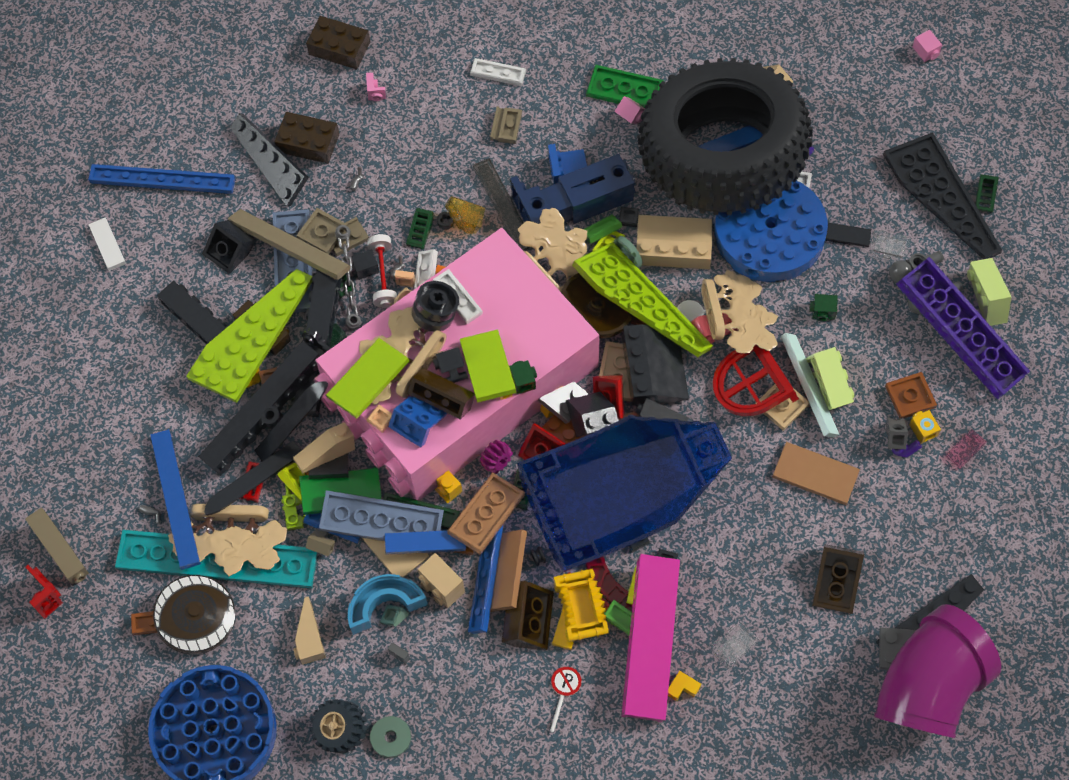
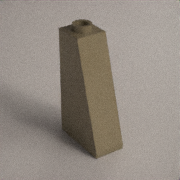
M41 507L26 517L25 520L72 585L82 582L89 572L45 510Z

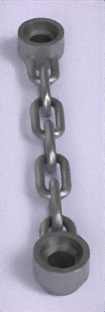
M340 225L336 228L335 237L339 240V246L344 253L341 261H349L350 271L346 273L347 280L344 282L345 295L349 297L350 303L347 306L346 326L350 330H356L360 327L361 318L358 316L357 306L353 304L352 298L355 295L354 282L350 280V272L352 271L351 258L347 256L350 229L346 225ZM340 230H345L346 233H345V234H341L339 231H340ZM350 283H351L352 292L349 291V294H348L347 285L350 286ZM354 307L355 314H350V309ZM354 318L357 322L351 323L350 319Z

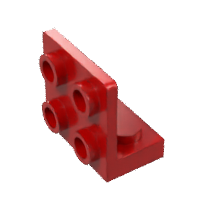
M27 565L25 568L44 588L42 591L34 594L29 603L45 619L63 604L59 599L61 594L37 567L32 569Z

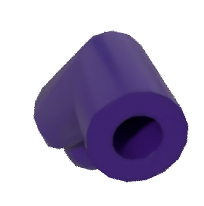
M915 440L910 445H906V449H892V452L896 456L907 458L921 449L922 445L918 440Z

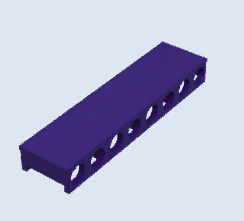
M930 257L896 283L900 290L997 400L1030 372Z

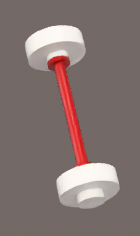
M378 234L369 237L367 240L368 250L372 249L373 252H378L382 290L373 294V304L377 307L388 308L394 304L397 293L386 289L383 252L391 249L392 243L389 236Z

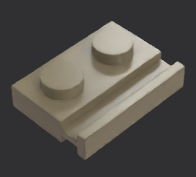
M497 106L490 140L493 141L494 139L498 140V142L516 144L522 110L506 107L503 109Z
M357 217L345 222L350 229L349 248L347 251L367 242L369 236ZM339 241L333 248L336 256L343 254Z

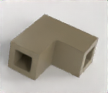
M316 529L308 537L306 548L329 556L333 552L335 541L327 538L328 532Z

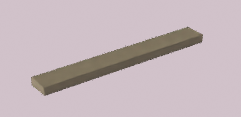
M239 209L227 218L244 232L336 280H339L350 271L349 264L242 209Z

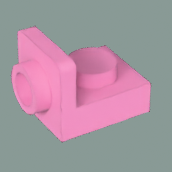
M366 73L368 100L380 101L386 99L385 87H378V80L374 79L373 73Z

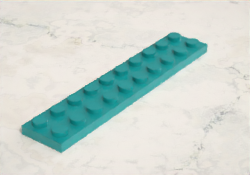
M122 530L115 564L117 570L178 576L203 575L219 580L312 589L318 552L309 550L306 547L275 545L273 549L277 551L280 560L274 564L273 568L269 570L255 568L253 564L246 560L240 571L228 576L224 572V567L219 566L214 561L215 555L213 553H209L200 562L201 565L181 570L178 557L173 552L174 544L169 542V534Z

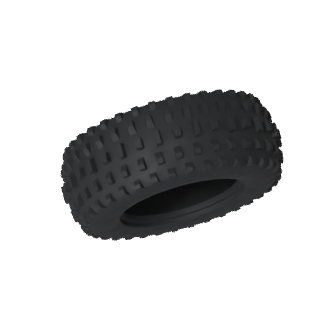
M717 58V62L712 63L709 60H705L704 64L698 66L694 63L691 64L690 69L685 70L681 68L676 76L673 74L668 76L669 81H662L659 84L660 89L654 90L651 94V99H648L645 110L641 115L643 121L639 125V133L641 134L637 137L638 145H642L638 148L639 154L643 155V166H645L646 172L651 175V181L658 183L657 188L660 191L664 190L666 192L665 196L668 199L674 198L675 203L679 206L681 204L687 205L688 210L692 211L693 208L699 209V212L705 214L706 211H712L713 215H718L719 212H727V215H732L734 211H740L743 214L746 213V209L750 208L758 210L760 208L759 205L763 203L769 205L774 197L777 199L782 197V192L784 190L788 191L791 188V182L797 181L800 173L806 166L804 161L808 160L809 148L812 147V139L808 137H813V127H810L811 119L808 117V108L805 106L804 99L802 97L798 98L799 91L797 88H792L793 83L790 80L785 81L784 75L781 73L775 74L774 69L771 67L763 68L762 63L757 62L753 65L749 64V60L746 59L743 62H736V58H731L730 61H723L722 58ZM720 121L745 123L763 134L759 140L745 148L724 152L700 148L686 139L698 128Z

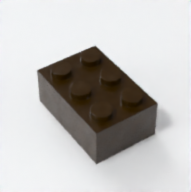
M319 16L306 45L308 54L357 70L370 44L369 30Z
M285 112L274 142L284 154L329 164L339 137V129L335 122Z

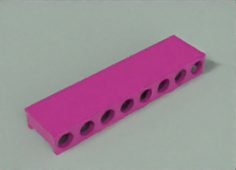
M640 554L637 559L621 717L654 720L661 723L666 720L680 560L645 554Z

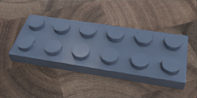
M309 209L272 212L273 226L296 237L310 218ZM274 247L275 286L296 269L312 276L311 266ZM312 283L293 313L306 312L310 308L309 294L310 291H313Z
M326 490L319 530L385 541V533L440 531L444 510Z

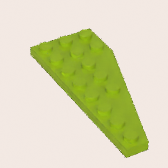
M613 242L574 260L572 266L598 293L696 357L705 354L713 347Z
M298 269L294 270L205 346L187 374V379L237 403L311 285L313 276Z

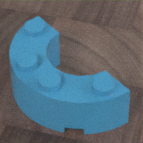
M384 574L367 580L355 591L351 603H349L348 623L352 634L355 635L372 628L370 621L372 612L381 603L396 601L404 605L409 612L428 605L425 594L415 582L400 577V575Z

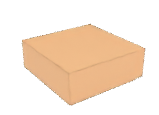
M396 270V284L413 287L415 284L414 272Z
M378 405L366 420L383 433L389 426L392 413Z

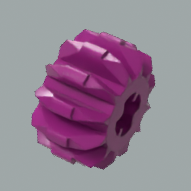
M495 440L493 443L490 442L488 447H485L479 461L485 470L497 474L499 471H503L504 467L511 461L510 457L513 452L505 442Z

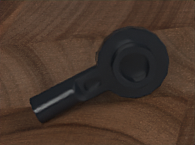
M309 328L302 333L303 341L307 345L318 346L324 352L332 348L326 344V341L322 339V336L316 330Z

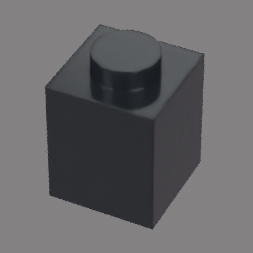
M372 249L351 256L352 274H357L359 280L380 273Z

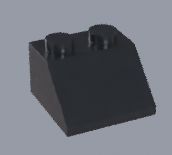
M229 220L214 223L202 254L228 274H231L249 255L255 239Z
M600 391L565 400L576 438L620 425L615 406Z

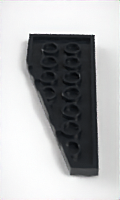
M933 132L884 151L883 156L898 182L982 259H989L1001 254L1002 249Z

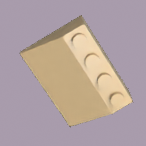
M638 215L636 249L642 258V265L710 269L712 219Z

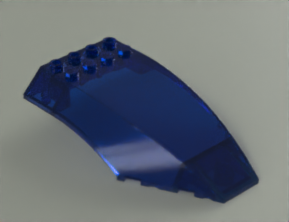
M628 415L575 441L518 462L517 466L522 487L553 559L563 572H566L630 546L676 524L729 463L732 456L715 422L701 423L693 420L690 422L671 418L657 419L656 417L647 418Z

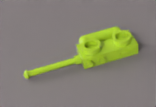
M285 484L286 492L282 496L281 502L284 504L282 509L285 511L286 528L288 531L304 528L303 519L306 515L298 516L296 507L302 504V501L295 494H291L290 489Z

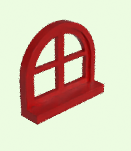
M757 344L754 345L750 353H738L734 350L720 362L714 373L713 390L717 400L724 409L738 416H756L765 413L790 398L792 403L799 400L795 390L771 353L766 349L760 348ZM755 352L765 368L746 379L736 362ZM734 366L743 381L724 391L725 376L728 370ZM769 374L779 391L760 402L750 385ZM748 388L757 404L740 405L729 398Z

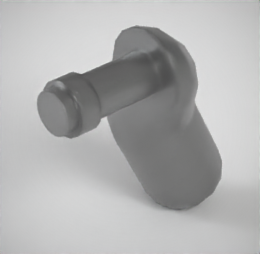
M360 166L357 168L358 175L351 181L350 189L352 191L357 190L359 182L364 178L362 167Z
M402 255L398 256L399 264L393 267L390 273L391 279H395L396 270L401 271L405 267Z
M145 505L139 506L141 513L156 515V524L161 523L160 514L162 513L159 510Z

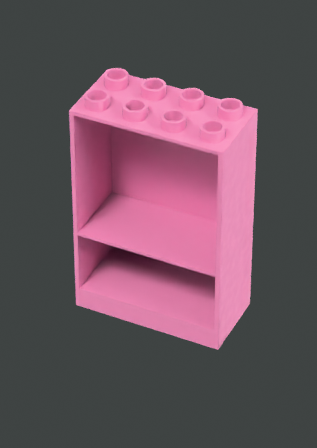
M503 228L487 237L426 282L433 281L434 278L449 269L483 311L481 316L469 324H466L456 311L450 327L441 331L446 334V341L440 351L458 346L465 365L457 368L458 373L466 371L468 379L456 382L455 384L474 392L460 338L498 329L509 366L517 361L524 362L528 360L530 366L535 367L537 373L535 390L518 395L514 393L512 394L513 397L500 400V397L478 403L476 397H474L471 410L461 420L447 413L441 421L430 429L426 443L421 448L389 427L382 433L366 420L378 405L393 413L394 408L407 399L396 394V386L399 381L391 384L390 399L379 401L376 405L371 403L357 419L327 398L326 394L362 356L359 351L360 341L373 340L381 335L386 338L392 335L388 325L390 313L412 307L420 286L316 359L320 374L314 378L315 383L323 381L328 383V387L321 398L322 402L332 413L338 409L345 419L342 423L345 422L354 435V440L362 438L368 447L365 449V453L378 469L385 465L391 475L388 480L401 497L410 493L415 500H421L438 487L436 480L449 470L453 475L480 456L490 442L500 441L539 412L542 405L538 402L540 397L572 382L578 383L599 366V334ZM416 330V331H414V333H413V334H414V337H415L418 341H420V339H419L418 337L421 336V335H420V333L418 332V330ZM428 331L425 333L426 342L432 335V331ZM420 345L411 347L407 352L408 358L414 360L422 347ZM433 362L427 369L443 378L450 376L449 371L440 373L439 369L435 370ZM407 363V365L399 372L401 377L404 375V373L411 364Z

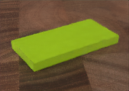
M498 329L460 338L477 403L516 393Z
M378 338L326 396L357 419L407 365L409 359Z

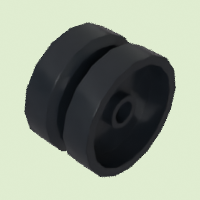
M429 281L424 283L417 291L412 305L411 315L414 322L427 331H444L453 322L459 306V296L455 289L444 282Z

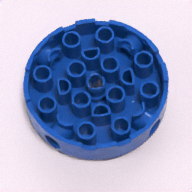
M799 181L791 182V188L788 191L784 190L782 197L779 199L774 197L769 205L765 203L759 205L760 208L758 210L753 208L746 209V213L743 214L740 211H734L732 215H727V212H719L715 219L714 236L722 258L738 273L762 282L790 280L811 268L823 250L828 221L821 201L810 188Z
M223 665L202 666L183 673L181 677L173 683L171 682L159 695L160 698L155 707H153L149 719V744L155 760L172 780H251L267 763L276 740V716L266 693L248 674ZM212 725H217L215 731L212 733L208 732Z

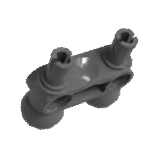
M941 251L927 256L915 253L910 259L896 261L889 268L890 279L897 283L928 257L935 264L943 262L944 256ZM954 282L953 284L962 292L963 286L961 282ZM908 299L909 309L915 314H921V312Z

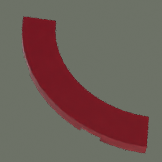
M603 548L583 549L586 570L593 569L595 574L594 581H598L597 587L601 588L600 593L603 594L602 597L610 604L615 600L632 612V605L626 603L629 591L616 582L610 574L605 562Z

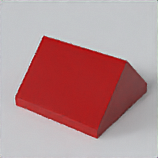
M623 375L592 377L593 393L600 391L615 406L618 418H623Z
M534 423L518 456L550 476L567 454V444Z

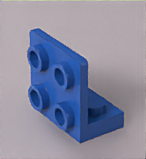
M555 144L548 145V158L553 185L558 183V177L587 166L583 149L560 152V150L556 151Z
M409 396L394 408L388 427L421 448L426 443L430 429L441 421L447 413L420 399Z

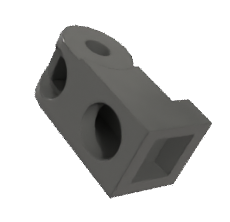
M887 418L886 434L888 437V449H906L908 430L904 418Z

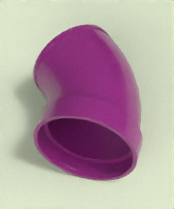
M947 604L937 607L922 619L920 627L903 644L892 661L880 689L874 717L906 727L956 738V728L959 725L962 711L973 692L983 690L999 677L1001 673L1000 657L989 635L974 618L963 610Z

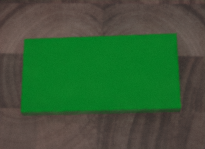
M595 65L586 97L619 104L625 96L645 108L648 99H651L653 91L659 90V84L662 81L664 82V80Z
M378 468L349 471V478L309 479V475L299 476L303 515L322 513L326 490L382 500Z

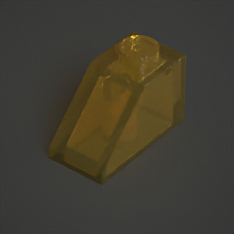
M453 196L448 199L445 207L456 226L466 233L476 234L481 228L485 208Z

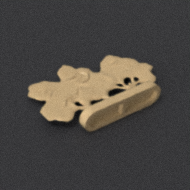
M551 208L550 210L543 209L540 216V224L526 221L518 228L520 233L519 243L535 249L534 257L527 251L524 252L561 292L563 286L560 287L551 276L555 271L561 270L566 275L567 282L569 276L572 277L579 273L572 264L574 260L583 257L587 253V245L585 244L587 230L574 228L567 232L564 229V218L556 208ZM540 246H543V249H542V251L540 252V251H539V247H540ZM545 257L548 259L551 266L548 272L537 262L539 259Z
M727 270L723 275H716L714 281L712 279H704L702 281L701 293L713 340H722L725 335V329H728L731 332V336L727 340V344L735 348L738 353H750L755 344L767 351L777 346L778 343L774 334L769 332L765 326L774 324L778 316L768 312L762 305L752 303V300L760 295L762 286L751 281L750 278L744 275H737L734 271ZM714 281L722 287L719 293L716 291ZM726 290H733V292L730 295H725ZM718 298L726 299L730 303V308L722 310ZM722 313H726L732 320V323L725 325Z

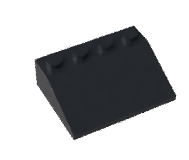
M649 325L623 326L621 337L631 404L638 405L643 403L646 398L656 403L689 400L681 346Z

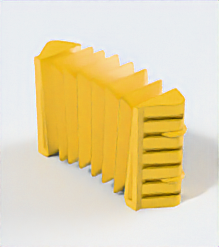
M593 569L553 577L555 592L559 593L558 598H561L562 609H565V626H567L565 634L569 642L609 633L607 621H605L607 615H604L606 609L603 608L605 601L602 600L601 588L597 587L598 581H594L595 574Z

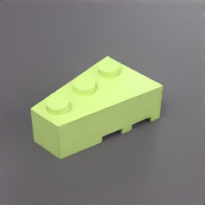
M993 258L970 262L967 277L972 283L982 317L990 326L1007 323L1012 297Z
M835 347L812 354L806 358L807 362H811L815 371L813 372L814 378L818 380L819 389L828 410L854 402V392L847 383L848 374L842 368V357Z

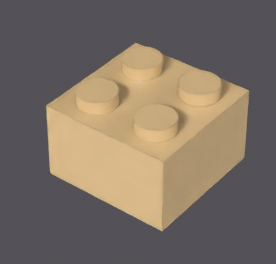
M436 553L418 568V579L421 581V587L426 592L431 591L435 595L433 597L440 606L444 604L449 608L465 593L463 580Z

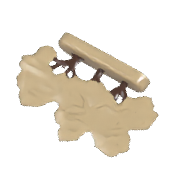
M412 307L390 313L388 321L392 333L390 337L386 338L381 335L373 340L360 341L359 351L362 355L378 338L406 357H408L407 352L411 347L416 345L422 347L414 360L408 358V363L411 365L401 377L398 373L372 402L374 405L378 404L379 401L390 399V386L396 381H399L396 386V394L407 398L412 377L422 368L428 369L433 362L432 359L435 358L434 353L440 352L445 344L446 334L439 330L433 332L427 342L425 341V333L428 331L422 332L421 327L414 322L411 315ZM416 330H418V332H419L420 335H421V336L418 337V338L420 339V341H418V340L414 337V334H413V333H414V331H416Z
M194 504L191 506V518L205 521L197 526L191 522L192 528H196L193 533L200 562L209 553H213L215 555L214 561L219 566H223L224 572L231 576L241 570L246 560L253 564L255 568L267 570L273 568L274 564L280 560L273 546L285 541L287 528L282 527L276 520L270 521L264 526H258L255 523L264 522L268 519V508L258 505H229L220 512L207 516L204 513L206 504ZM212 521H228V526L225 530L217 531L211 526ZM233 521L249 522L245 529L234 526ZM206 526L207 528L205 533L201 536H197L196 534L200 530V528L204 529V527ZM253 528L257 529L256 534H253ZM171 533L168 535L169 542L174 544L173 552L177 556L173 534Z

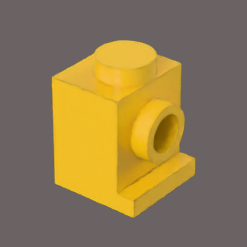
M449 470L436 480L438 487L435 491L447 504L462 492L461 483Z

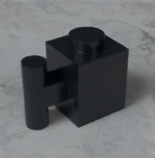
M458 346L434 353L435 358L432 361L435 370L439 369L440 373L449 371L450 376L445 379L453 383L468 379L466 371L461 373L457 371V368L465 366Z

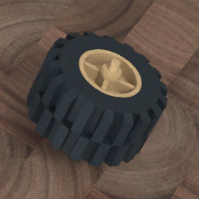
M333 699L325 701V704H320L318 706L320 710L314 711L315 717L310 720V723H313V727H310V732L314 733L311 737L313 740H317L315 744L318 747H322V750L334 753H348V751L355 750V746L362 744L360 740L365 739L366 734L363 733L364 730H367V726L364 725V722L367 719L362 716L364 712L362 709H358L359 706L357 704Z

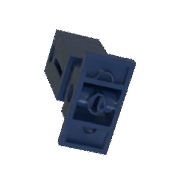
M620 154L558 177L557 184L541 190L538 185L526 190L524 182H520L517 176L510 178L511 197L524 223L530 221L540 224L542 210L556 208L564 218V223L572 220L573 224L634 201V193H636L634 184H636L635 177L629 173L628 164L625 159L622 160ZM540 246V247H539V251L541 252L542 249H543V246Z

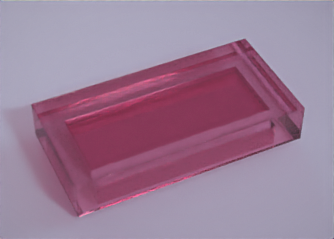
M971 429L945 457L961 469L987 441Z

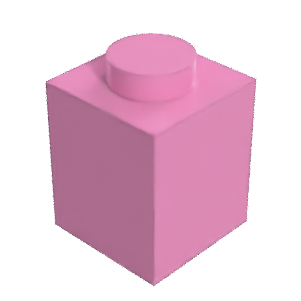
M928 30L915 37L912 47L922 60L926 62L930 59L934 60L940 55L942 44Z
M624 96L614 112L628 122L637 125L642 121L641 115L645 108L631 98Z

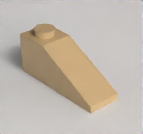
M345 422L326 430L295 455L293 459L302 473L307 472L355 450L354 435Z
M309 596L304 598L295 638L296 648H293L296 660L300 659L302 665L326 658Z

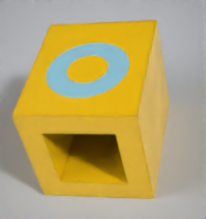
M930 410L924 413L922 411L915 413L909 424L920 444L938 437L941 431Z

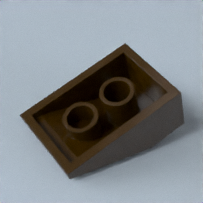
M824 544L812 606L853 614L864 552Z

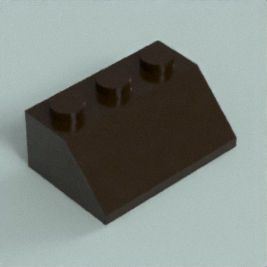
M520 581L516 608L505 610L502 643L519 648L547 650L554 592L528 581Z

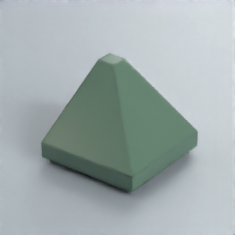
M387 604L379 623L396 627L409 615V612L402 607Z

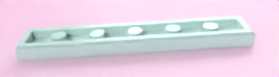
M783 334L781 339L823 435L833 438L840 435L796 335Z

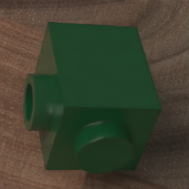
M815 294L813 301L809 303V312H812V319H817L818 321L835 320L838 295Z
M528 360L524 362L517 361L509 366L517 395L536 389L535 378H537L535 367H531Z

